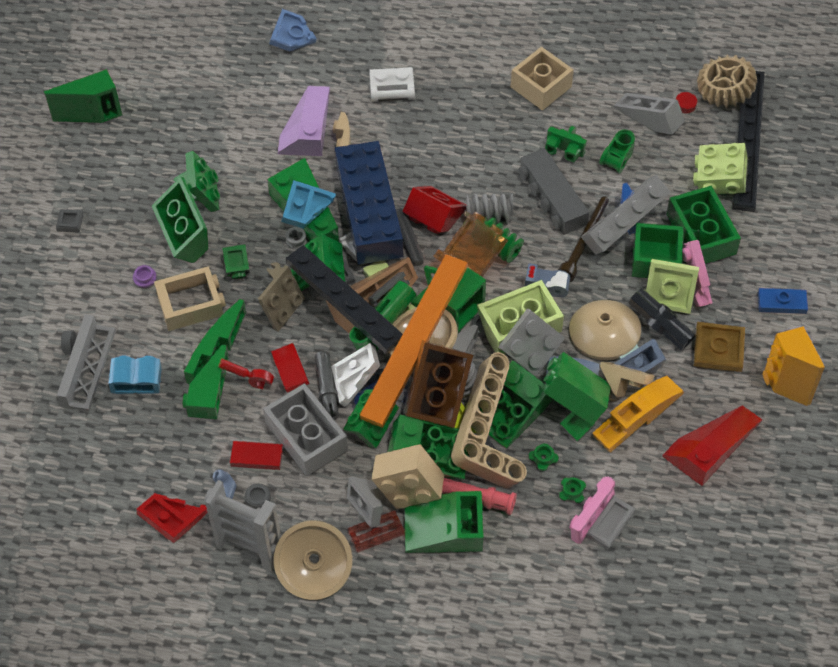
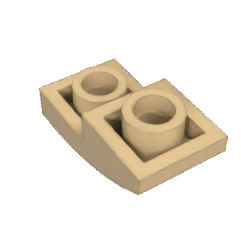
M341 112L339 119L334 121L333 133H336V147L351 145L349 121L345 112Z

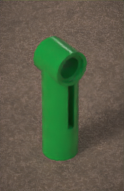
M397 281L375 309L393 324L416 297V293L405 282ZM354 326L351 329L349 337L356 350L371 343L376 347V351H378L379 348L358 328Z

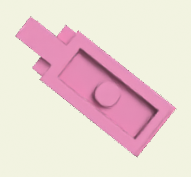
M698 240L684 243L682 249L684 262H687V265L699 267L693 301L696 307L712 304L708 288L710 281L700 243Z

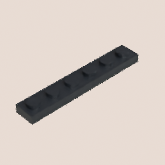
M302 245L286 257V264L385 354L397 346L403 334L307 247Z

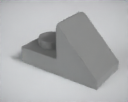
M349 477L347 499L371 528L379 526L381 514L383 513L382 505L386 503V496L373 481Z

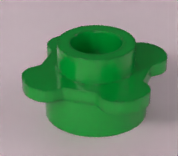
M546 443L538 445L534 451L529 453V459L534 461L541 471L547 470L549 465L557 463L559 460L558 454L554 453L553 448Z
M574 477L564 478L561 481L563 489L559 493L560 499L563 501L573 500L576 503L583 502V490L586 488V483Z

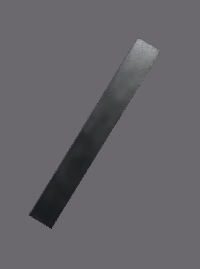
M756 71L757 83L755 92L751 93L750 98H745L744 103L740 102L737 143H745L747 151L745 193L733 194L732 210L755 212L765 76L763 71Z

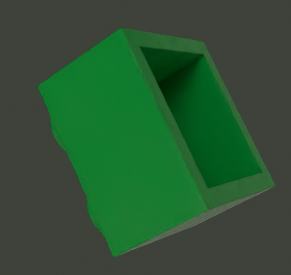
M636 223L631 277L648 278L652 259L682 264L683 227Z
M468 267L445 309L455 319L458 333L479 313L477 305L484 303L486 298V279Z

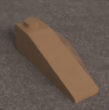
M406 257L350 287L371 305L368 298L398 272H404L406 275L404 279L410 282V287L418 279V276L410 258ZM389 289L384 295H382L378 300H376V302L379 303L391 289ZM326 300L335 322L350 334L354 325Z

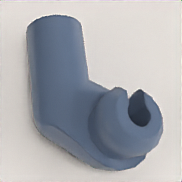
M222 469L216 470L213 474V480L216 483L218 480L222 481L226 497L233 499L237 486L236 482L228 472Z

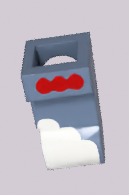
M528 263L525 286L542 280L551 296L561 298L567 296L570 284V275L561 270L549 271L538 269V265Z

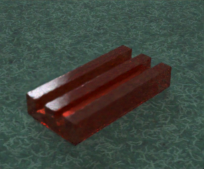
M395 510L381 515L380 524L394 520L391 524L377 527L359 536L356 533L371 528L366 521L348 528V533L351 536L357 553L405 535L404 528Z

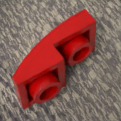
M294 343L271 351L287 393L304 383L306 385L310 384Z

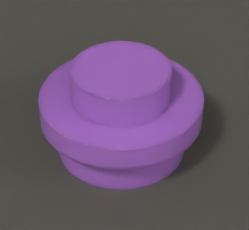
M147 265L139 266L133 274L134 283L141 288L152 286L157 279L155 270Z

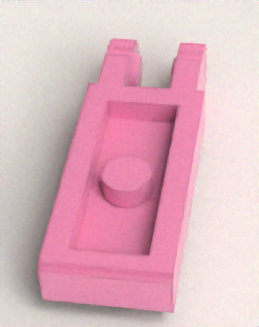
M609 476L601 479L597 484V492L593 497L590 496L586 500L582 513L572 519L569 526L571 529V540L577 544L582 543L587 532L615 495L614 479Z

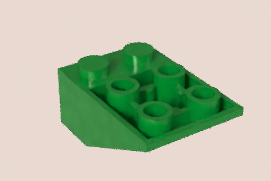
M107 69L44 91L53 122L103 123L123 116L116 86Z
M513 360L509 364L508 373L488 433L505 448H508L546 410L553 398L544 393L545 383ZM478 406V409L480 410V412L483 413V410L481 409V407Z
M399 415L392 424L388 452L421 444L444 473L445 478L465 479L466 470L456 466L451 458L459 431L458 428L405 415ZM464 450L465 455L468 456V452Z
M482 491L452 492L442 495L441 499L405 508V553L483 551Z

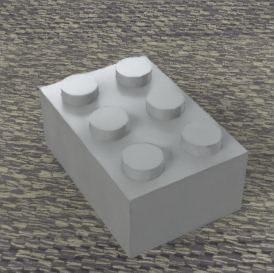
M305 383L263 408L266 425L279 442L283 444V447L306 476L348 451L346 434Z

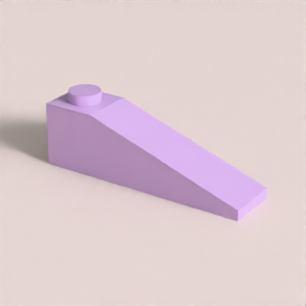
M307 87L280 134L279 155L322 156L330 87Z

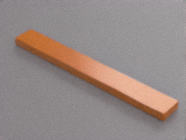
M445 254L361 411L360 419L379 427H384L416 366L422 340L427 342L430 340L468 267V262Z

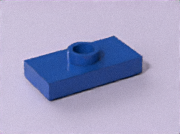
M759 288V312L807 314V290Z

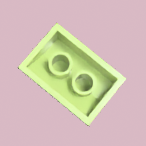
M542 280L477 305L487 340L495 353L506 354L498 346L527 308L557 332H562L564 315Z

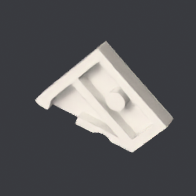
M371 343L331 366L339 403L343 406H347L380 367L376 347Z

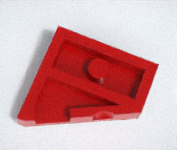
M156 493L137 508V515L172 543L180 539L208 513L206 505L201 504L200 507L187 505L185 500L170 499L167 496Z

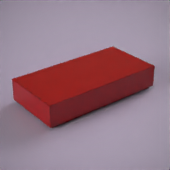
M233 441L230 466L280 470L283 444Z

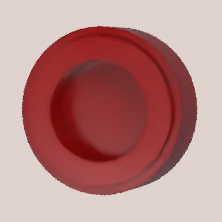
M682 92L676 96L682 113L688 114L695 111L697 97L694 94Z

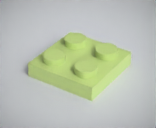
M652 259L646 291L660 304H665L672 311L690 314L699 267Z

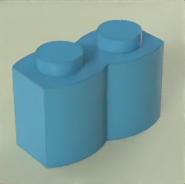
M126 355L112 358L108 383L110 392L114 394L160 393L162 371L160 359L153 356L134 359Z

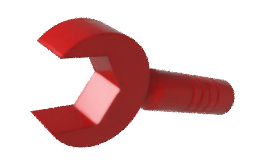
M221 359L218 368L243 378L248 377V383L257 389L263 390L265 382L272 385L274 380L273 374L263 369H253L250 372L247 368L225 359Z

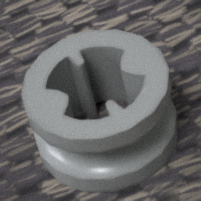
M292 227L285 234L286 244L289 248L296 250L302 245H306V232L302 228ZM293 236H297L299 240L295 241Z

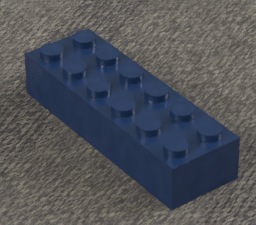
M379 141L334 147L336 167L357 264L403 258L402 233Z

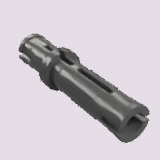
M322 351L315 354L320 386L319 400L329 414L331 411L332 418L335 420L339 417L336 401L338 393L334 388L330 353L324 351V358H322Z

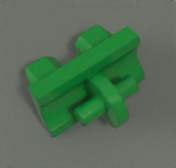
M550 126L547 130L545 149L552 155L556 154L558 149L565 151L564 158L574 163L578 157H584L587 140L575 134L576 127L570 126L568 131Z

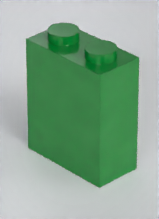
M562 352L558 358L554 357L549 362L546 368L548 373L544 378V382H546L544 393L593 425L608 408L611 388L609 383L565 352Z

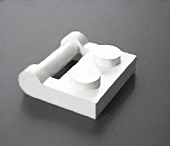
M413 67L370 70L371 102H378L381 99L400 98L415 100Z

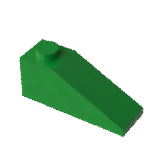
M227 345L220 346L189 384L188 394L184 393L182 405L183 408H186L188 417L217 420L226 376V370L218 368L221 359L229 360Z

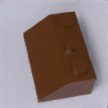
M422 340L403 411L404 414L409 417L455 428L473 354Z

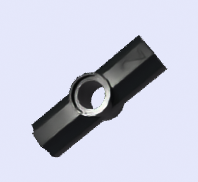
M640 288L628 302L632 308L647 319L646 322L655 331L665 335L680 350H684L696 336L693 331L677 319L678 316L663 303L660 304L645 289Z

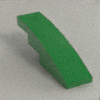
M239 299L203 337L184 370L187 384L193 381L221 345H227V350L231 351L246 315L244 300Z

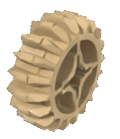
M728 54L726 58L718 56L717 60L710 59V63L704 64L703 69L699 70L697 79L698 91L704 101L708 100L710 105L715 103L717 107L725 105L726 108L729 104H733L736 107L737 102L744 103L745 98H750L751 93L755 92L757 83L756 71L750 61L746 62L744 57L738 59L737 55L731 58Z

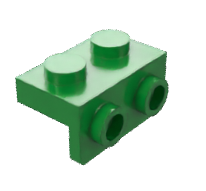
M366 389L360 396L352 414L348 417L343 430L346 433L356 434L369 447L377 448L399 407L395 404L383 428L360 419V413L373 391Z

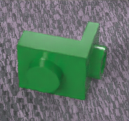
M246 245L222 248L226 275L232 276V279L246 277L245 273H250Z

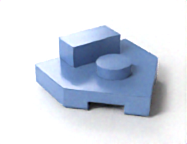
M282 9L269 44L292 51L315 43L317 38L313 32H310L303 16Z

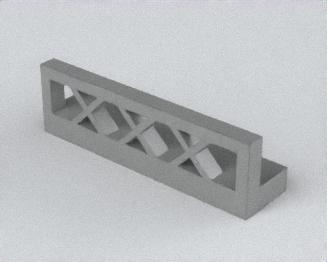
M84 315L57 393V398L62 408L90 411L116 329L114 327L97 325L92 315ZM96 332L108 334L107 339L99 344L94 340ZM98 350L101 355L100 359L90 364L87 360L88 355ZM91 371L94 374L93 380L83 384L80 380L81 376ZM83 391L86 393L87 399L85 404L73 402L75 395Z

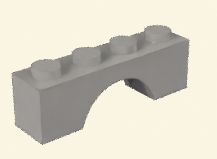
M657 175L646 179L620 206L597 222L581 238L595 255L604 252L671 192Z

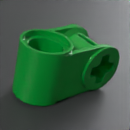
M626 129L618 131L603 151L599 164L602 166L608 165L616 169V172L621 173L634 151V133Z

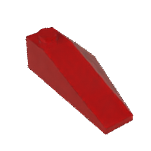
M742 405L678 438L662 457L703 486L762 422V419Z

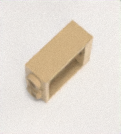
M209 266L154 281L168 331L223 315L222 307L226 306L223 293L217 292L216 288H220L216 274H211ZM208 284L213 301L173 312L168 294Z

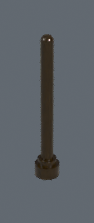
M607 196L600 198L582 235L599 222L609 203ZM581 237L569 260L562 263L558 269L570 275V282L575 279L578 273L576 264L587 245Z

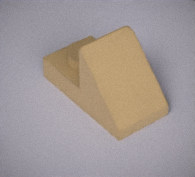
M601 362L600 368L616 397L625 396L628 384L643 388V384L652 383L655 376L611 362Z

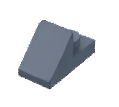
M652 339L614 364L645 373H655L666 361V358L656 340Z

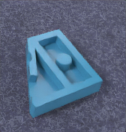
M293 180L281 222L304 229L334 201L336 193Z

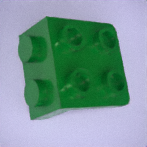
M321 233L304 245L345 282L342 243ZM291 269L301 291L310 286Z

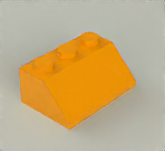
M804 326L775 335L769 357L767 358V364L763 371V378L765 383L771 386L774 393L808 406L812 403L825 366Z

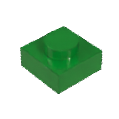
M573 412L560 423L578 442L596 425L595 423L591 425Z

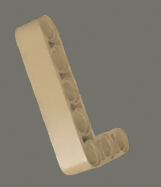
M496 352L479 366L451 458L456 466L503 488H511L525 479L527 474L525 465L521 461L485 445L509 369L508 358L503 353ZM478 406L481 407V409L483 410V413L480 412V410L478 409ZM471 428H473L476 431L477 435H475L471 431ZM464 450L469 453L470 457L465 455ZM486 460L491 463L492 468L488 466Z

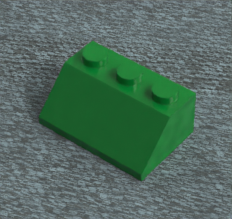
M180 176L152 205V208L174 258L195 263L209 249L208 230L184 177Z

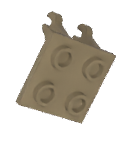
M274 262L271 263L274 269L267 268V272L272 276L273 281L260 295L258 301L274 330L279 332L305 297L289 266L285 265L281 268L279 263Z

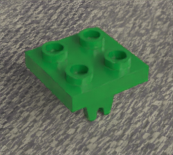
M194 151L186 153L187 171L178 175L173 180L176 181L180 176L184 177L194 201L199 200L210 212L218 211L220 194L217 188L219 178L216 171L211 169L202 157L200 158Z

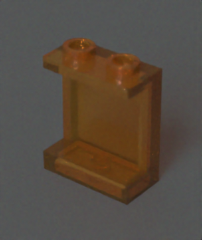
M465 211L463 215L467 218L445 250L438 249L433 257L442 262L445 254L463 260L468 262V268L483 277L508 240L502 236L504 231L494 224L490 227L484 223L486 221L484 216L476 211L473 214Z

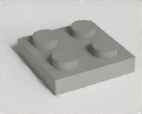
M527 308L498 348L534 376H537L565 337Z

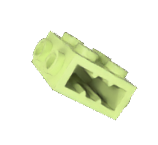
M745 143L700 145L699 155H695V167L698 168V171L694 172L693 175L694 186H698V189L712 185L716 194L745 193L748 158Z

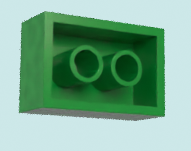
M712 185L669 198L666 212L672 226L683 227V244L694 240L699 241L705 264L737 255L741 237Z

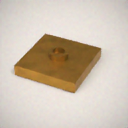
M697 322L693 366L742 372L745 327Z

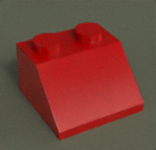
M420 186L412 188L402 212L409 215V220L418 224L422 222L428 226L427 229L429 231L440 234V232H447L466 211V204L433 186Z

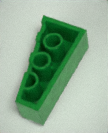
M305 158L267 179L269 195L283 211L286 207L293 180L319 188ZM329 207L303 229L309 241L322 233L339 242L338 226Z

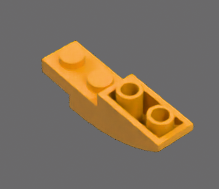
M668 376L657 379L610 412L611 417L593 432L594 438L611 453L644 423L650 424L682 396L684 391Z

